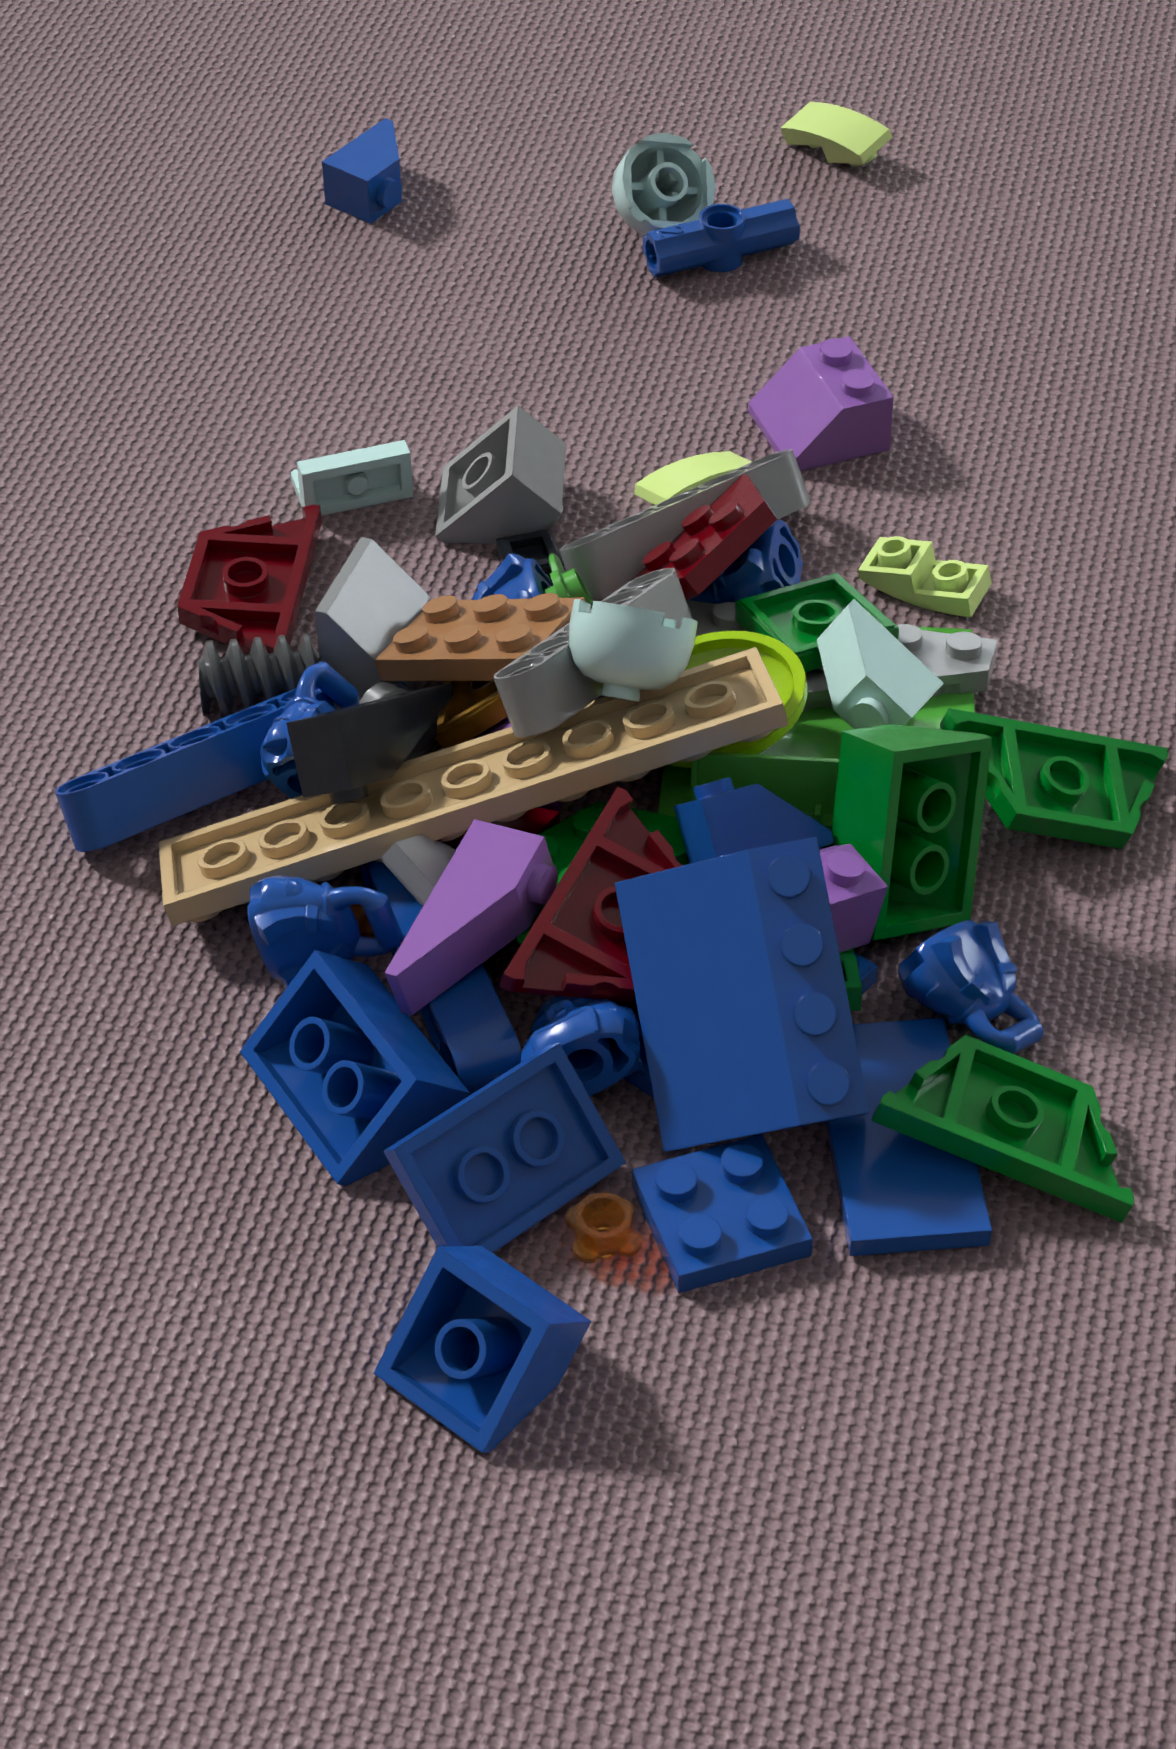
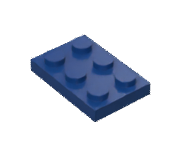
M560 1043L548 1045L383 1151L437 1247L483 1246L492 1253L626 1164L625 1159Z

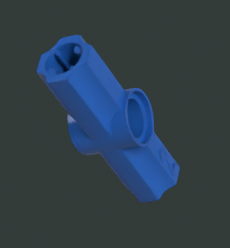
M789 199L742 210L730 204H713L705 207L700 212L699 220L649 231L647 235L643 236V252L646 257L647 267L654 278L700 266L713 272H729L741 266L743 257L746 255L794 244V241L799 240L800 225L796 217L795 207Z

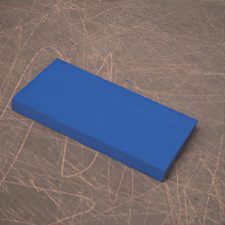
M944 1018L853 1024L870 1113L865 1116L825 1123L849 1255L860 1256L990 1246L992 1229L977 1164L871 1121L873 1113L884 1094L888 1091H892L895 1094L910 1083L918 1069L931 1060H939L943 1057L946 1049L950 1047Z

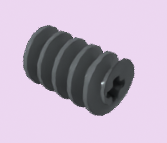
M309 633L301 635L298 649L293 652L285 635L277 637L273 653L267 652L261 637H254L249 655L243 654L237 639H230L224 657L219 656L213 640L206 641L202 657L199 658V686L203 716H208L212 699H216L223 715H231L236 697H240L246 709L258 704L260 695H263L265 700L296 689L305 669L320 662L319 650H316Z

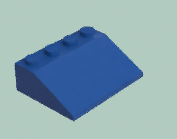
M817 836L747 849L615 882L664 1152L865 1116L870 1113Z

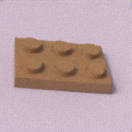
M545 593L529 599H507L502 594L490 595L480 600H457L455 596L451 595L434 598L423 606V611L406 628L394 635L393 641L374 660L381 681H494V674L570 623L573 600L581 599L585 601V598H559L554 593Z

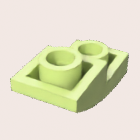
M809 102L781 127L787 144L809 145L810 148L822 147L828 163H847L851 166H861L872 161L877 156V151L892 138L889 128L864 114L838 105L822 102Z
M731 451L712 452L681 459L654 471L637 482L634 495L656 505L752 461Z
M900 536L879 537L858 569L860 580L894 598L932 611L964 617H972L992 584L989 565L964 563L959 560H935L932 541L909 540Z

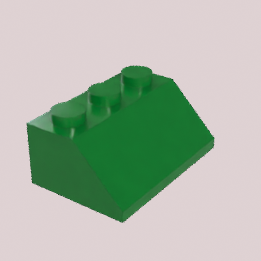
M896 724L842 731L832 824L834 843L830 844V846L851 844L888 886L871 940L875 941L952 926L971 919L992 737L977 733Z

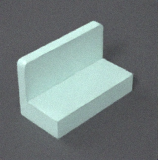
M405 440L298 461L297 469L291 471V481L301 507L320 505L321 516L413 497L411 453Z

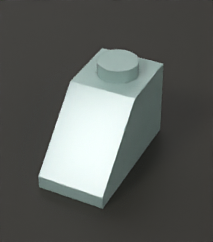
M855 599L846 606L817 639L833 710L853 729L888 724L906 725L944 684Z

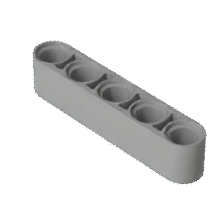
M787 449L762 457L561 547L559 552L566 571L573 568L576 569L592 601L608 597L630 582L645 568L642 560L651 550L664 542H672L684 531L681 523L690 513L703 505H711L743 474L749 476L777 519L808 506L811 500L793 450Z
M664 568L637 577L600 601L664 612V618L677 620L676 629L680 628L681 617L692 619L675 568ZM569 623L499 670L493 677L514 735L519 738L537 735L559 726L601 696L603 683L584 676L573 662L569 647Z

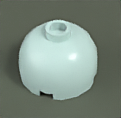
M670 133L648 135L626 152L614 171L612 194L616 209L624 222L641 235L645 236L649 231L699 220L700 212L705 207L713 205L716 184L712 167L706 157L702 160L700 159L698 154L691 149L694 144L684 137Z
M581 599L573 600L569 623V647L573 662L584 676L603 683L602 696L639 702L641 690L665 688L676 681L688 665L694 647L698 621L681 617L680 628L676 629L677 620L664 618V612L593 601L590 613L591 604Z

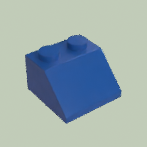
M438 1246L373 1374L482 1453H489L559 1385L592 1321L483 1246Z

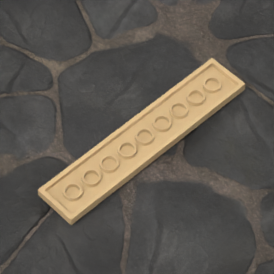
M754 647L683 670L676 681L663 689L641 690L639 702L604 696L595 699L559 726L537 735L515 737L512 727L405 761L392 778L368 784L369 796L362 799L332 804L329 793L305 798L301 795L160 841L159 855L163 906L172 927L188 921H206L218 915L222 910L249 902L250 888L256 882L267 877L281 875L300 877L315 882L328 881L339 876L344 870L371 861L383 862L381 857L394 842L423 834L433 841H451L463 835L469 829L474 819L488 823L512 821L523 816L528 810L555 801H573L584 796L589 790L616 781H634L644 777L650 770L677 761L691 762L699 760L708 755L711 750L739 741L752 742L768 736L772 730L789 725L784 705L757 648Z

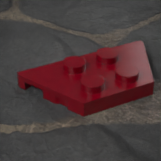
M743 474L711 505H703L690 513L681 523L684 531L672 542H664L651 550L642 560L645 568L633 579L656 570L675 568L687 601L703 592L778 519L749 476Z
M320 505L302 507V519L273 526L268 515L247 520L238 526H222L199 532L177 605L179 623L229 645L230 639H237L242 651L247 654L250 653L254 637H261L268 653H273L279 635H285L290 646L322 525Z
M617 787L505 970L499 987L509 992L599 1000L608 999L611 1001L636 1003L615 882L683 865L676 860L672 846L659 830L650 833L631 810L633 798L626 790Z

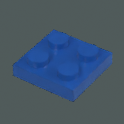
M762 1134L632 1169L633 1191L678 1293L810 1257L812 1254L813 1239Z

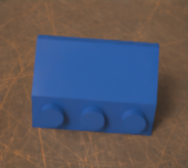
M314 950L240 1050L242 1056L334 1181L344 1186L390 1165L383 1152L385 1149L467 1098L470 1094L408 1014L400 1012L395 998L369 965Z

